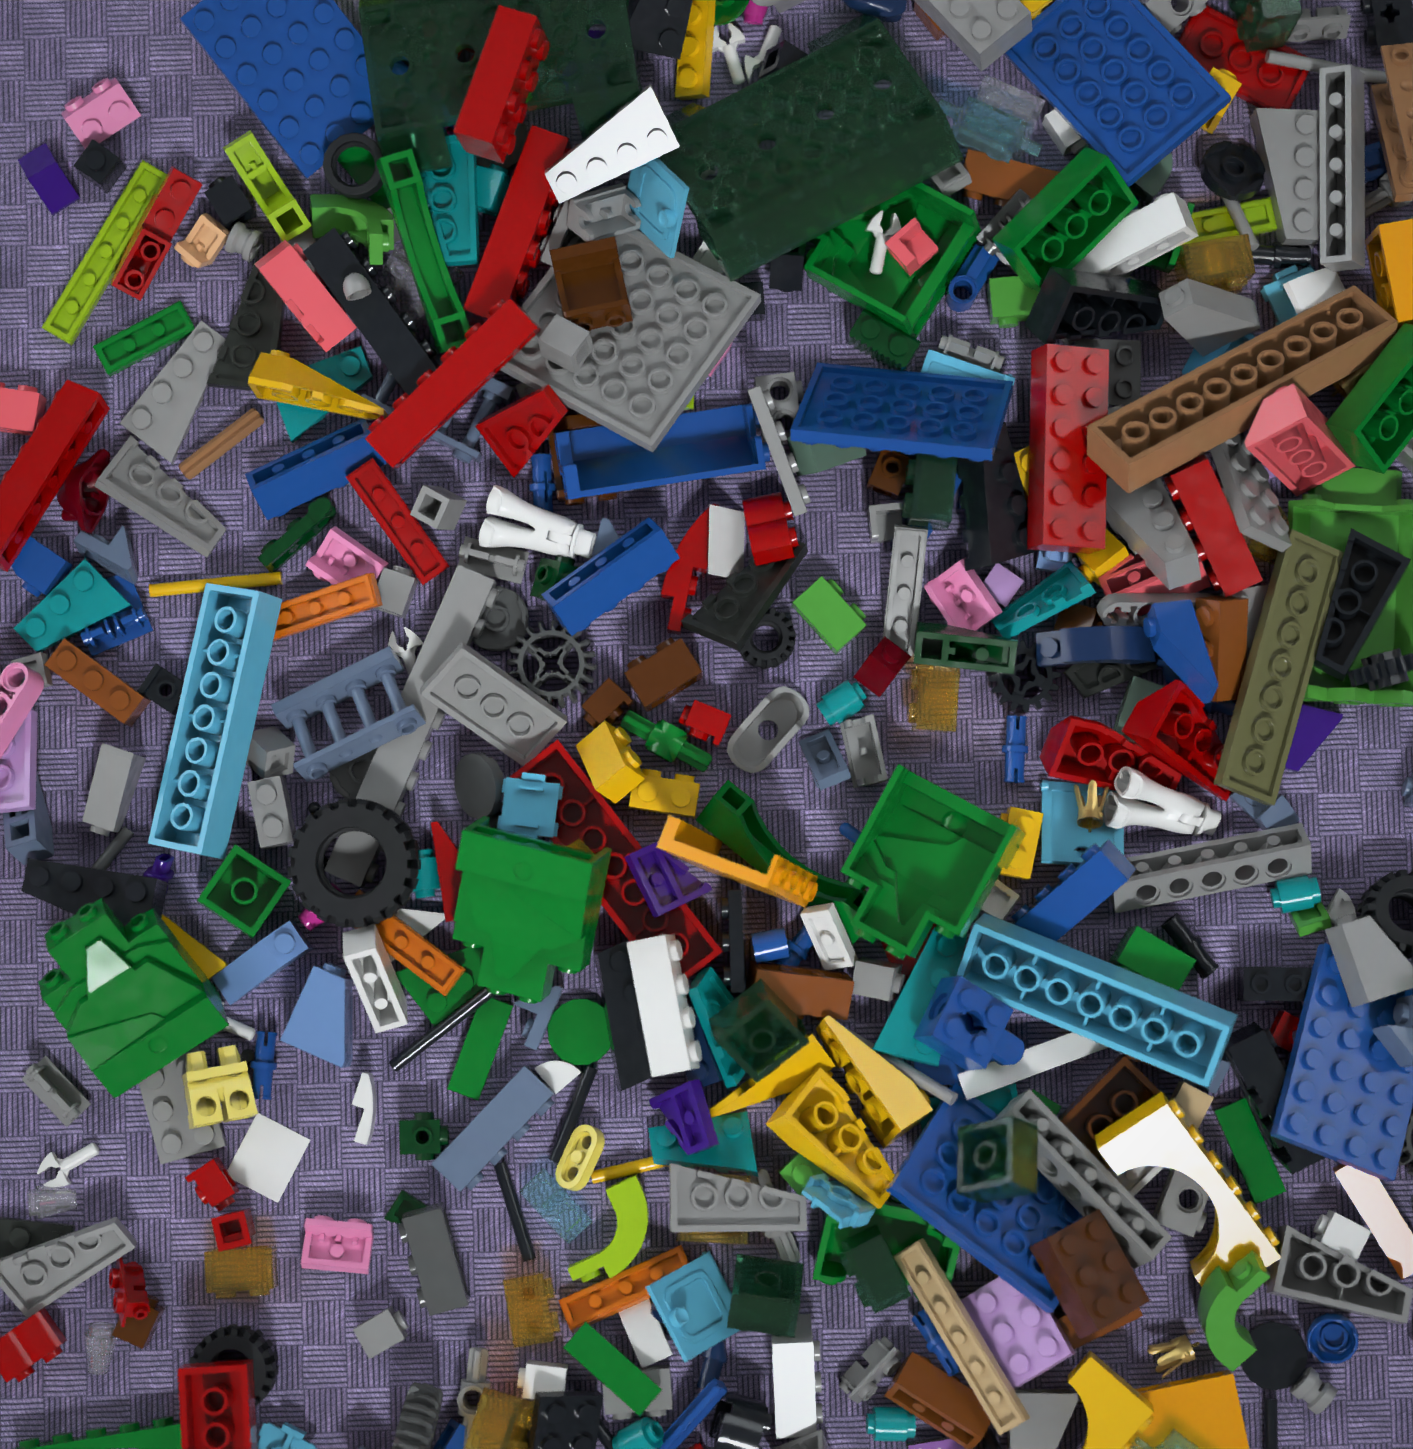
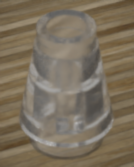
M36 1185V1189L28 1190L29 1217L38 1216V1219L71 1209H77L76 1188L69 1189Z
M92 1322L88 1325V1330L84 1332L88 1372L91 1374L104 1375L108 1373L117 1342V1337L112 1335L116 1326L112 1323Z

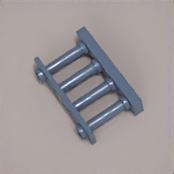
M437 352L434 358L441 365L443 362L440 358L444 353L438 354ZM388 371L374 399L364 393L361 396L384 408L389 416L395 409L387 406L386 403L397 381ZM491 378L479 390L484 393L482 396L484 401L462 443L444 435L453 416L430 437V439L453 450L452 456L464 463L470 464L471 460L480 464L482 460L480 452L474 450L481 435L475 425L484 417L492 414L496 405L500 406L501 402L507 405L511 404L515 396L514 388L494 378Z
M390 646L271 704L274 715L287 729L293 727L305 758L293 763V765L306 782L320 779L327 772L402 735L411 734L418 727L426 724L425 718L414 704L408 707L405 705L395 680V676L405 671L400 658ZM382 682L394 714L376 722L365 691ZM353 697L364 728L346 736L335 706ZM323 712L335 743L317 751L306 720Z

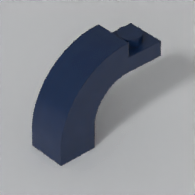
M1141 626L1063 628L1059 631L1036 633L1037 666L1040 667L1080 663H1120L1128 665L1157 662V653L1153 650L1150 637L1147 638Z

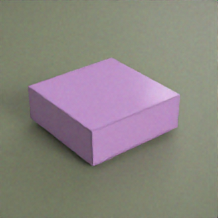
M999 563L995 564L983 581L997 604L1002 608H1006L1024 582L1023 579Z

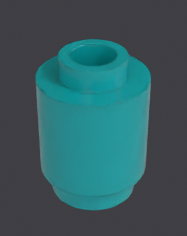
M845 680L821 696L823 700L816 705L829 725L832 726L836 722L841 724L865 708L862 701L867 696L857 681L850 684L848 680Z
M433 849L418 850V856L421 859V869L418 870L417 879L419 881L417 887L413 889L412 893H415L416 899L436 896L435 890L441 889L436 857H434Z
M1307 875L1278 880L1275 881V888L1270 889L1273 908H1280L1281 914L1314 908V904L1321 903V893L1316 877L1308 878Z
M873 1407L872 1413L866 1414V1433L872 1434L873 1441L906 1442L907 1438H915L916 1416L902 1407Z
M644 1417L619 1430L617 1435L613 1437L612 1446L613 1449H659L663 1444L664 1432L657 1421L650 1417Z

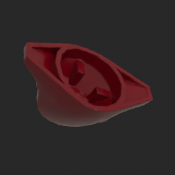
M99 449L88 460L74 466L57 492L58 503L63 508L61 513L62 519L64 521H77L80 529L87 534L93 533L108 504L109 495L95 487L98 477L110 463V452L105 449Z

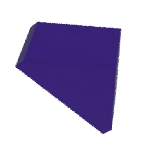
M46 143L18 159L27 179L52 215L81 199Z

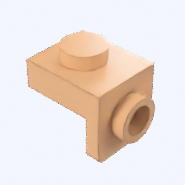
M204 213L201 214L186 239L177 242L174 249L181 254L180 257L186 264L201 268L214 262L225 245L230 231L211 215Z

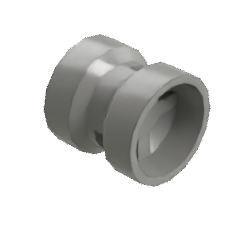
M1311 1366L1305 1369L1299 1380L1292 1384L1289 1390L1297 1399L1306 1401L1307 1408L1315 1415L1320 1414L1328 1407L1338 1391L1331 1383L1323 1382L1320 1379V1374Z

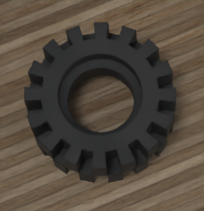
M775 608L768 609L738 652L753 667L757 666L761 667V669L778 667L779 664L787 661L793 652L796 638L793 623L783 612L780 613ZM770 626L777 631L779 641L775 648L763 651L754 645L753 634L757 628Z

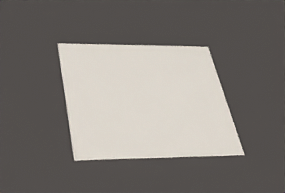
M709 504L708 574L729 578L734 572L739 573L744 569V512Z
M258 1113L227 1171L233 1180L278 1203L310 1139Z

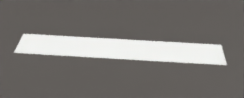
M1071 1032L1025 1049L1021 1060L1014 1065L1000 1066L993 1061L988 1063L986 1069L968 1070L958 1074V1078L965 1098L969 1100L1108 1047Z

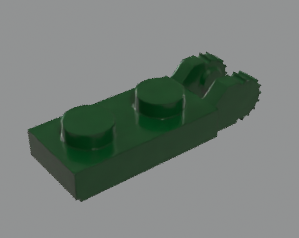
M319 497L315 502L308 505V514L303 518L298 517L287 526V532L278 540L273 539L262 548V554L257 558L269 572H276L331 523V520L336 517L337 509L331 500H328L327 497Z

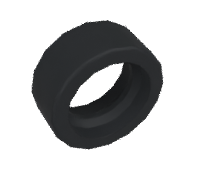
M349 133L341 135L330 143L324 154L323 169L325 177L331 186L345 197L354 199L369 197L381 189L383 185L376 161L386 155L377 142L365 134ZM351 147L366 149L371 153L375 162L374 173L370 180L357 186L349 185L342 181L336 169L337 159L340 154Z

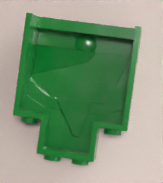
M873 157L869 165L862 167L857 176V184L823 167L818 175H814L810 179L806 189L807 193L801 202H797L792 207L789 214L788 223L794 234L817 246L816 248H811L807 253L804 261V270L809 279L826 287L828 291L861 309H866L916 339L946 293L950 281L956 276L974 245L978 242L975 237L981 232V228L974 210ZM883 210L880 221L883 234L890 227L891 215L896 213L901 228L913 218H916L922 230L938 246V253L911 276L889 254L888 250L886 251L882 273L873 274L869 271L875 237L872 232L865 231V228L871 218L879 211Z
M898 764L840 871L849 876L846 883L864 892L866 886L869 887L850 923L859 928L856 935L873 944L876 938L888 944L885 950L902 960L906 954L913 958L916 957L933 923L937 924L934 929L936 932L953 940L955 934L964 938L973 920L976 919L1000 872L1003 868L1008 869L1026 833L1017 826L1001 820Z
M483 816L462 830L456 869L462 871L454 916L455 926L452 939L462 941V944L469 948L484 947L477 982L478 986L486 987L487 991L492 994L505 995L508 993L519 996V1000L525 1003H538L551 993L556 966H558V970L561 972L576 974L590 964L612 849L605 847L597 854L565 847L488 827L490 817Z
M100 898L94 903L85 904L78 910L77 914L64 922L61 921L54 924L44 934L47 951L60 968L50 970L38 981L41 997L53 1011L56 1019L65 1028L68 1040L114 1099L229 1025L219 992L153 908L146 913L137 914L124 926L105 901Z

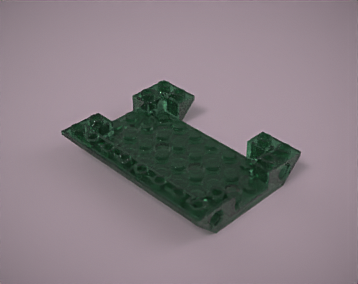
M359 0L358 9L375 131L382 157L412 148L420 173L453 167L450 139L444 127L456 125L499 5L537 16L550 42L547 58L545 61H540L537 69L539 74L537 86L534 92H529L525 102L527 104V112L574 103L582 141L592 134V131L608 121L626 103L631 102L642 91L640 71L635 59L627 7L629 0ZM602 24L606 27V31L600 38H591L588 36L591 26ZM462 49H473L475 55L471 61L467 63L458 61L457 57ZM400 60L408 61L409 69L406 73L402 75L393 73V66L396 62Z
M863 14L808 42L807 47L811 54L706 108L692 102L666 116L680 147L657 158L689 187L686 204L696 218L698 232L730 282L963 161V155L946 114L879 18ZM880 80L892 83L887 89H878L874 86ZM822 110H829L834 113L829 119H820L816 116ZM765 140H771L776 143L769 150L759 147V144ZM707 170L718 173L712 180H704L700 177Z

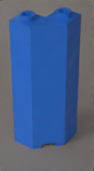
M752 403L680 414L653 453L604 426L553 433L559 473L563 478V490L567 500L766 469L765 462L770 461L769 447L767 442H762L761 436L756 434V429H760L761 425L755 409L753 410Z

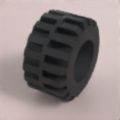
M1405 869L1385 875L1364 892L1361 897L1363 901L1357 907V912L1362 913V915L1357 919L1370 915L1407 959L1413 958V932L1399 928L1392 921L1389 914V902L1393 898L1404 900L1413 907V871L1407 874Z
M231 1324L215 1330L194 1349L195 1353L191 1356L189 1362H216L217 1357L223 1351L229 1349L240 1351L249 1360L253 1359L255 1406L274 1387L276 1383L275 1376L279 1371V1366H276L277 1352L273 1353L271 1349L273 1344L270 1339L266 1341L262 1337L264 1333L259 1330L253 1331L251 1326L248 1325L241 1327L237 1326V1324Z

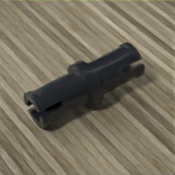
M1274 242L1272 245H1259L1256 250L1251 252L1246 250L1244 244L1242 248L1243 265H1271L1272 269H1279L1280 266L1293 265L1309 267L1311 262L1310 246H1282L1280 242Z
M1178 913L1168 918L1161 925L1178 946V950L1196 960L1193 967L1199 973L1201 979L1208 977L1219 967L1201 945L1203 940L1199 935L1194 936Z

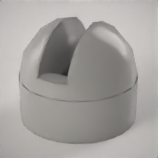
M350 273L343 281V291L348 301L364 298L372 292L369 281L362 274Z

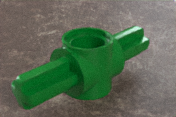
M628 710L621 721L620 726L623 729L647 741L645 749L670 763L674 762L677 758L700 772H705L713 757L711 754L686 741L688 738L686 732L661 719V721L659 720L655 724L634 711Z

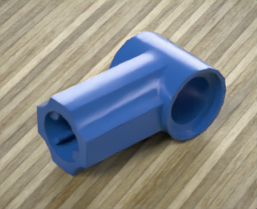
M974 245L960 270L950 281L946 293V303L949 308L956 312H965L973 306L977 295L999 261L995 254L992 256L984 249V246ZM964 288L969 292L970 297L964 300L958 299L954 295L953 290Z
M784 927L751 933L756 963L789 957Z

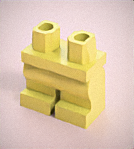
M236 1045L216 1049L219 1066L208 1068L205 1051L188 1053L186 1055V1073L182 1075L189 1113V1129L215 1125L222 1121L225 1123L250 1118L258 1114L251 1081L247 1072V1062H241Z

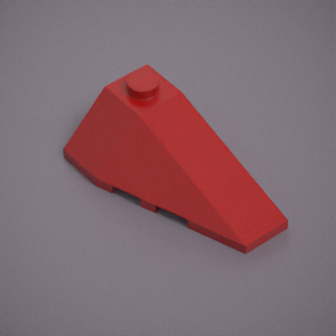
M1174 680L1138 701L1122 732L1142 748L1219 799L1227 802L1232 791L1214 784L1224 744L1215 731L1217 729L1216 724L1213 720L1208 719L1203 710L1205 704L1180 680Z
M1071 715L1050 729L1039 756L1050 777L1089 785L1090 781L1094 780L1097 783V787H1109V790L1116 791L1114 780L1120 769L1124 766L1136 769L1156 783L1172 790H1176L1182 773L1105 724Z

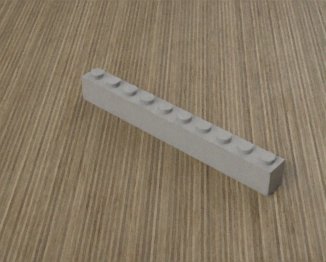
M459 564L457 565L401 693L406 707L414 704L425 718L426 724L418 727L411 734L402 735L377 748L355 799H364L382 804L400 815V818L402 817L406 804L402 802L407 790L413 791L420 773L415 772L420 759L424 761L427 759L433 745L429 738L433 729H440L446 716V712L420 695V688L461 642L470 647L473 637L480 638L486 621L482 619L487 607L493 608L499 595V590L495 589L497 585L495 580ZM360 831L346 832L339 835L324 871L359 887H365L366 882L372 883L379 869V865L375 862L380 851L384 852L380 843L367 833Z

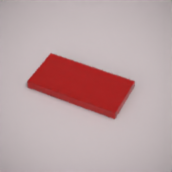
M1206 6L1199 14L1190 17L1178 40L1208 73L1211 72L1213 67L1218 70L1226 69L1237 77V81L1242 83L1235 96L1259 108L1290 109L1309 73L1307 70L1265 63V56L1268 50L1300 56L1305 55L1209 6Z

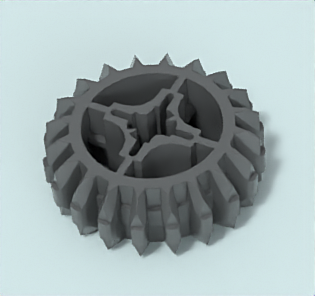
M557 620L551 621V630H546L544 622L540 621L538 622L539 633L535 634L533 628L528 626L526 628L530 636L528 640L521 635L516 637V640L523 646L521 649L515 646L510 647V652L518 655V658L507 660L508 666L517 667V670L511 671L508 674L514 679L520 678L518 682L542 699H546L552 706L553 700H558L560 708L564 709L566 703L563 698L569 696L571 702L575 704L578 702L574 694L576 690L583 695L588 693L587 689L581 684L583 681L593 684L594 678L587 675L586 671H596L597 665L587 663L586 660L596 657L595 651H583L591 642L589 639H584L580 643L577 641L581 637L582 631L571 636L564 627L562 631H558ZM546 639L565 641L551 652L544 651L536 646L537 643ZM572 648L576 650L579 656V670L576 677L570 674L564 666V662ZM528 653L539 662V670L531 683L525 673V661ZM539 655H542L545 659L550 657L552 660L553 657H559L557 664L565 675L558 671L553 673L552 669L551 673H545L547 666ZM552 678H558L568 684L567 687L558 691H543L539 689L542 684H545Z
M414 1382L410 1386L399 1418L392 1449H431L443 1401V1393L440 1388L424 1382L423 1384Z

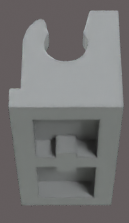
M623 183L580 194L570 199L566 226L586 242L640 229L641 220L636 214L631 212L630 204L632 207L637 208L641 207V203L635 195L626 189V185Z
M874 714L860 719L846 720L841 723L840 728L854 789L886 782L888 777Z

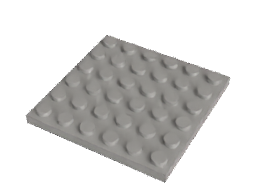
M633 230L615 236L633 321L625 322L618 327L606 326L592 329L590 334L593 350L575 374L542 357L538 342L539 333L501 371L536 390L549 384L565 406L653 453L761 303V294L678 251L675 252L674 258L669 259L645 234L638 230ZM575 234L567 246L585 243L586 241ZM553 265L521 306L540 328L546 323H550L556 314L564 318Z

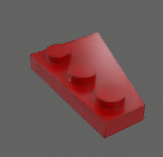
M547 384L484 417L475 427L513 478H515L568 412V409L551 386Z

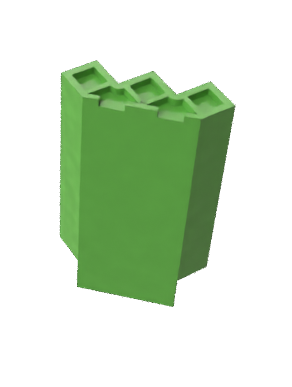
M1351 468L1308 491V494L1302 495V500L1288 501L1287 525L1289 529L1298 531L1345 552L1352 528L1411 559L1406 573L1350 671L1363 667L1361 659L1398 648H1400L1402 656L1413 653V500L1401 499L1402 471L1387 470L1382 474L1365 468ZM1313 664L1303 702L1313 703V701H1322L1344 705L1374 704L1380 705V707H1413V671L1407 673L1409 681L1370 691L1368 684L1352 687L1348 674L1342 682L1314 667Z

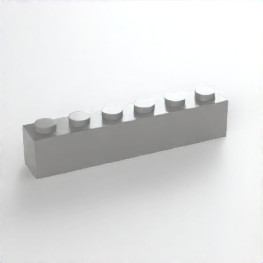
M1352 64L1319 68L1320 264L1333 272L1364 269V73Z

